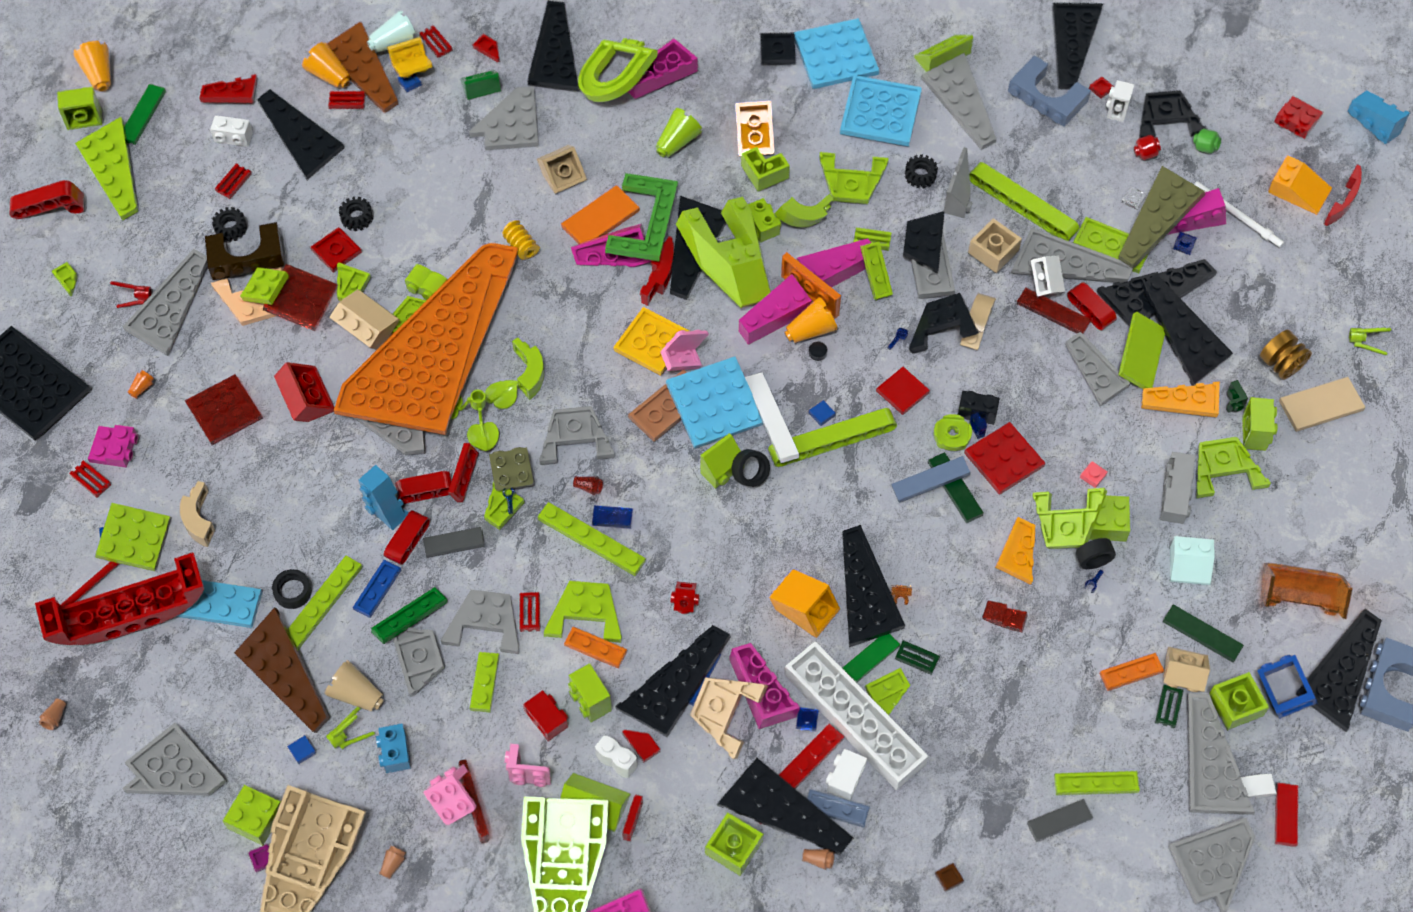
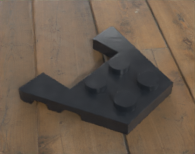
M1181 90L1146 93L1139 138L1148 135L1156 137L1153 124L1187 122L1191 136H1195L1196 133H1199L1202 129H1207V127L1202 125L1200 117L1192 111V106Z
M961 293L926 303L909 346L912 354L927 349L928 334L960 325V335L963 338L979 334Z

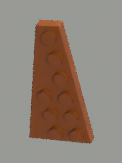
M360 21L327 44L349 73V80L361 91H364L365 95L381 111L386 113L398 105V100L375 50L371 51L367 44V41H369L368 35Z

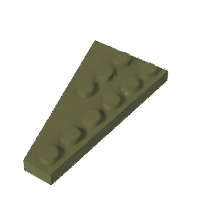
M1162 166L1119 254V259L1130 267L1135 268L1205 196V191Z

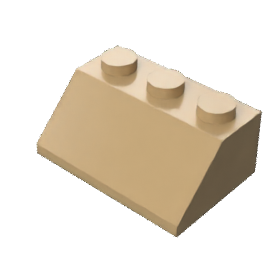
M359 289L341 300L329 317L373 349H378L388 339L400 320Z

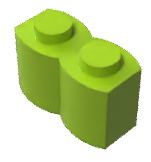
M416 264L404 281L409 292L422 294V297L428 300L447 281V278L431 271L425 266Z

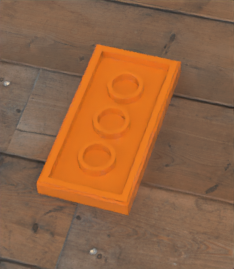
M616 185L562 222L561 227L578 244L606 235L639 212L640 207Z
M786 252L782 256L781 277L786 279L792 274L812 302L821 297L827 305L825 307L831 312L833 318L836 319L840 312L841 295Z

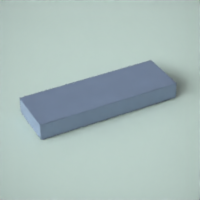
M812 789L809 790L807 799L828 817L862 828L865 827L870 806Z

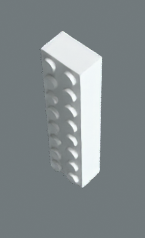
M816 641L785 666V676L863 757L867 758V761L896 791L926 765L928 755Z

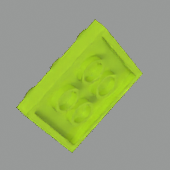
M111 503L95 558L155 571L170 516Z

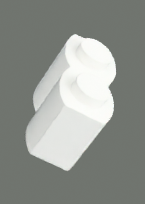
M603 736L596 744L595 752L597 759L604 765L613 767L618 775L629 778L636 770L637 758L635 754L627 748L620 747L613 738Z

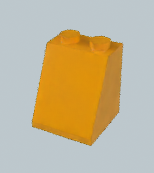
M794 569L769 597L776 611L816 638L840 610L828 584Z

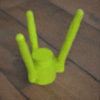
M1350 328L1349 342H1353L1354 347H1361L1387 355V352L1362 344V341H1366L1367 333L1391 331V328Z
M356 707L335 729L326 735L335 749L339 746L341 749H344L350 744L375 735V732L372 731L346 742L344 741L347 736L343 730L358 718L355 714L361 709L360 707Z

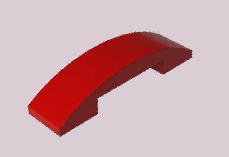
M1357 164L1347 182L1346 188L1351 189L1343 204L1334 203L1324 225L1328 226L1338 221L1351 207L1361 184L1362 170L1360 165Z

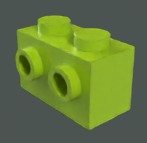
M762 198L748 204L753 215L760 243L780 235L782 224L780 219L775 217L770 203L767 204L765 199Z

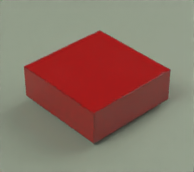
M1102 76L1089 85V89L1100 99L1108 95L1111 87H1114Z

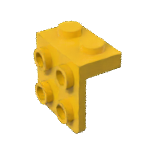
M420 37L387 47L392 67L400 77H410L413 73L426 72L429 68L433 67L431 61L425 55Z

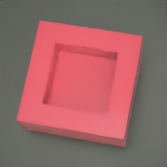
M1091 461L1081 473L1080 478L1096 488L1106 477L1108 471Z

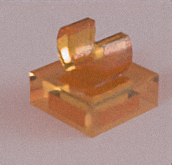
M891 585V594L894 595L895 603L897 604L898 597H903L904 604L907 605L909 601L907 596H912V587Z

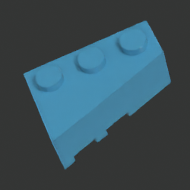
M1367 90L1353 99L1348 109L1352 117L1356 118L1385 145L1401 134L1410 115V112H1402L1396 109V105L1385 103L1383 98Z
M377 465L373 466L358 479L360 484L359 490L363 494L362 499L366 504L365 509L369 514H375L391 530H394L403 522L408 511L401 507L403 505L402 500H397L395 496L397 490L390 477Z

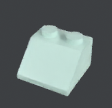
M1174 536L1170 545V582L1210 585L1214 564V540Z

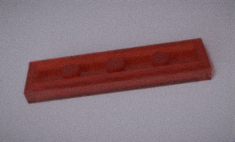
M1026 287L1017 300V305L1076 334L1079 332L1084 334L1091 323V319L1047 297L1037 296L1036 292Z
M460 760L458 767L464 765L468 770L461 777L463 787L476 804V809L471 813L479 840L482 844L489 842V833L467 760Z

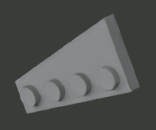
M1081 332L1066 341L1067 349L1100 406L1129 387L1130 382L1118 375L1119 371Z

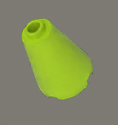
M675 108L656 144V152L661 157H670L702 132V127L698 121L691 115L689 117L684 114L686 111L683 109Z

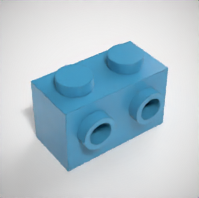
M403 723L378 728L379 735L376 736L377 747L381 748L382 754L378 755L380 767H384L386 773L411 769Z

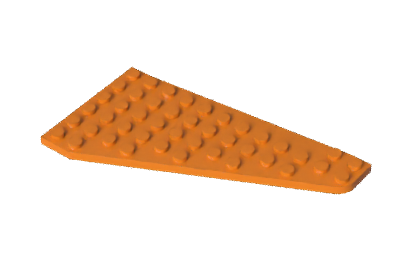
M488 243L481 246L342 384L334 407V414L446 435L451 416L514 268L518 247L497 243Z

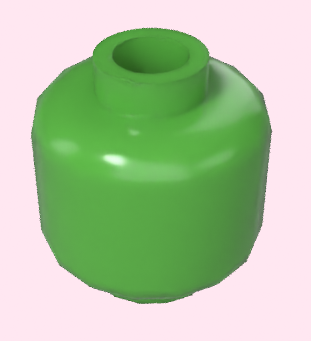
M1202 129L1199 133L1195 134L1193 143L1196 144L1198 151L1212 154L1219 150L1221 137L1217 131Z

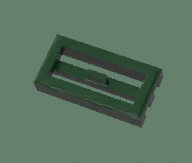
M904 640L895 656V660L930 675L933 674L940 658L939 655ZM904 648L909 649V650H911V651H913V652H916V653L921 654V655H923V656H925V657H928V658H930V659H932V660H934V661H933V662H932V661H929V660H927V659H925V658H922L921 656H919V655H917V654L910 653V652H908V651H906V650H903V649H904Z
M1163 685L1155 724L1162 723L1163 726L1167 727L1169 725L1175 729L1184 690ZM1168 690L1170 691V694L1168 698L1166 712L1164 718H1161L1166 692ZM1175 692L1178 693V696L1176 700L1173 719L1171 721L1169 720V715Z

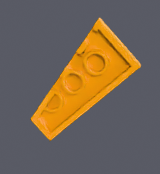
M1220 381L1206 385L1204 383H1197L1195 386L1177 385V387L1168 388V386L1143 388L1141 408L1218 417Z

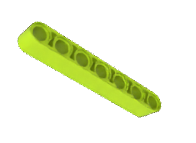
M980 162L969 173L972 184L1053 236L1069 241L1079 230V225L1075 220L989 165Z
M883 408L792 437L799 453V458L781 463L773 444L768 447V451L774 465L782 467L891 432L897 427V423L891 410Z

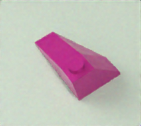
M642 223L571 247L576 265L635 267L651 262L648 259L605 253L609 235L645 240L646 235Z

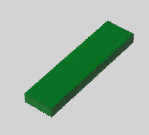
M153 84L147 86L124 126L127 143L137 144L166 93L165 88Z
M434 587L373 626L371 633L384 645L445 605L447 598Z
M891 634L878 637L842 669L858 683L898 649L900 643Z

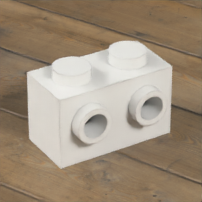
M1117 80L1115 87H1111L1106 108H1109L1108 119L1124 122L1134 84Z
M215 115L210 128L213 140L216 143L249 147L253 135L250 121L245 119Z
M1059 255L1031 260L1037 296L1065 292Z
M847 749L843 750L842 755L838 754L833 764L836 766L834 773L830 772L826 779V784H828L827 792L851 801L866 766L867 758Z

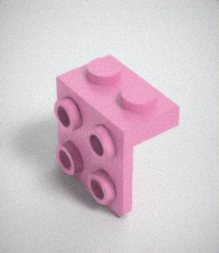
M698 329L677 332L661 351L667 370L699 369L702 364L696 348L709 335L708 331Z
M510 744V751L505 753L506 770H508L510 782L516 785L531 783L537 787L550 785V768L521 765L519 744Z
M464 765L455 768V766L449 768L444 772L445 775L443 777L437 775L429 781L431 785L423 792L446 825L452 824L476 809V804L459 781L468 772Z

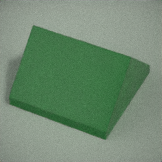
M495 70L460 78L467 100L501 92L499 74Z

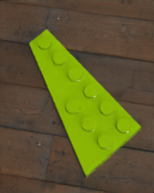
M119 117L77 141L75 144L122 220H125L138 212V205L131 174L132 168L126 143L124 120L122 117Z

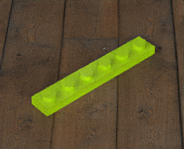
M549 502L537 516L540 522L633 576L637 575L646 562L645 557Z
M345 555L287 629L291 641L294 642L297 651L363 568L362 564Z

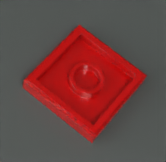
M340 227L310 247L311 251L333 273L338 270V262L345 265L362 253L361 248Z
M904 366L876 388V392L902 415L930 392Z

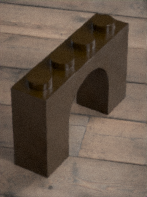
M277 222L259 225L260 245L254 252L245 256H233L228 253L223 233L205 236L207 264L212 280L252 273L257 268L272 269L285 266L281 233Z

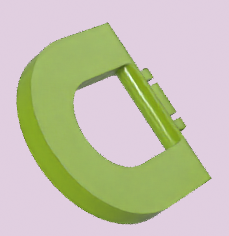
M623 38L621 42L603 39L579 73V88L586 98L594 102H606L618 98L638 83L657 57L658 51L644 47L645 43L643 41L639 42L638 40ZM617 51L635 54L619 76L607 82L598 81L600 73Z

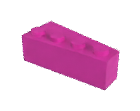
M1219 188L1205 192V196L1167 235L1225 225L1226 205Z
M867 238L801 256L797 260L832 288L866 269L860 246L871 242Z
M748 643L732 648L729 660L738 681L768 685L760 703L745 697L758 728L762 729L796 718L800 709L799 705L796 702L794 703L786 688L781 686L777 676L769 670L766 662L754 646Z

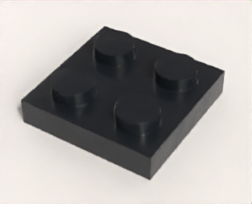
M794 32L760 33L761 64H796Z

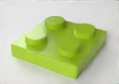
M257 268L240 297L243 301L272 305L289 275L286 271Z

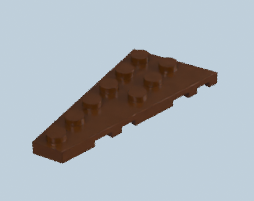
M273 608L234 653L312 732L317 733L330 717L321 698L313 687L314 684L305 670L306 667L294 642L291 641L288 635V630L279 616L278 609Z

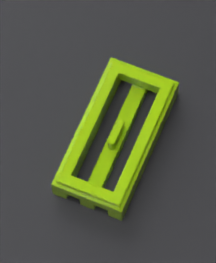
M856 227L854 242L860 241L858 239L864 240L867 238L871 243L876 241L885 242L880 243L881 249L889 251L892 232Z

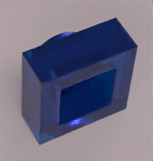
M1179 232L1173 249L1190 255L1197 237Z
M977 412L971 415L969 423L977 439L985 437L987 423Z
M800 707L796 729L816 732L819 710Z

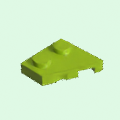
M338 262V300H343L357 289L363 292L371 278L370 273Z
M493 481V489L488 499V507L485 510L484 519L500 530L524 504V499L510 489L496 491Z
M899 668L866 684L864 687L868 695L889 715L910 687V684L902 669Z

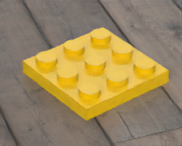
M643 307L613 348L620 355L661 376L667 368L661 355L662 349L672 340L677 332L689 330Z

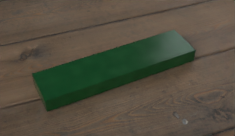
M944 452L928 459V464L933 468L949 462L950 459ZM962 478L943 485V488L966 524L983 516L984 512Z
M1174 604L1163 620V623L1234 663L1244 646L1242 643Z

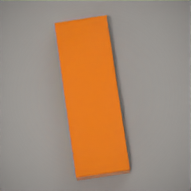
M572 627L564 642V646L618 669L627 653V649L575 627Z
M1153 653L1102 670L1099 674L1107 691L1161 674L1164 672V669L1157 654Z

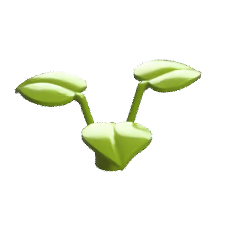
M504 380L493 383L487 387L485 393L482 390H474L464 404L462 397H459L450 420L457 418L459 410H464L469 403L473 409L478 410L480 424L470 426L467 431V439L475 448L482 451H490L497 444L499 438L498 428L493 422L483 424L482 409L485 407L486 401L489 404L493 403L499 409L510 408L517 398L518 382L516 380Z

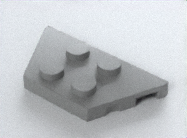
M408 628L393 638L410 697L414 696L444 669L433 630Z

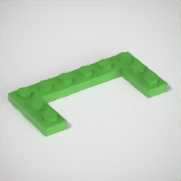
M625 173L622 184L623 191L655 195L656 198L645 240L609 235L605 253L660 261L678 188V181Z

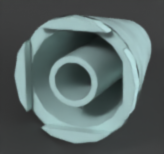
M403 11L397 12L368 37L369 41H367V44L371 51H384L389 46L414 39L413 34L415 30L406 15L402 16Z

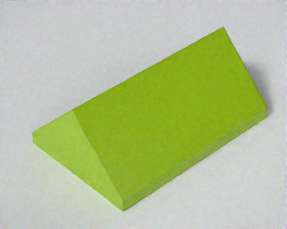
M955 34L915 54L914 58L928 72L965 53V56L971 54L973 35Z
M572 773L563 785L560 799L608 800L607 829L616 832L631 794Z

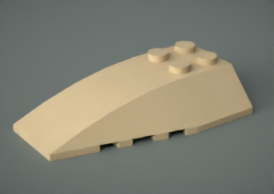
M287 785L272 824V838L269 844V860L266 866V882L263 888L260 912H311L351 853L366 812Z

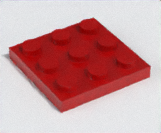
M1011 422L995 430L964 451V454L999 495L1045 467L1044 460Z

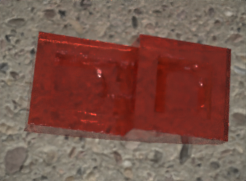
M988 600L982 618L997 626L1023 633L1028 614L1026 611L1008 608L1007 604Z

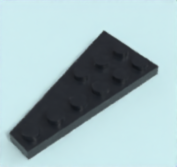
M1104 3L1052 4L1058 88H1071L1078 82Z
M680 195L678 219L682 211L698 208L718 241L726 225V221L721 214L722 210ZM677 227L670 294L687 300L702 269Z
M1203 259L1185 264L1184 267L1169 268L1165 272L1146 274L1131 278L1127 282L1113 283L1112 286L1108 287L1101 286L1097 288V292L1130 326L1135 312H1139L1149 319L1157 314L1142 289V285L1156 273L1182 298L1216 276L1217 271Z
M861 525L843 530L842 540L850 648L904 629L905 623Z
M712 625L696 638L692 645L678 653L674 660L665 664L648 678L644 685L638 690H634L626 700L617 704L615 708L668 737L729 641L730 634Z
M758 758L751 763L716 805L732 810L736 814L747 816L758 823L783 833L786 832L794 835L800 840L816 844L820 848L830 849L831 852L837 855H841L854 839V837Z

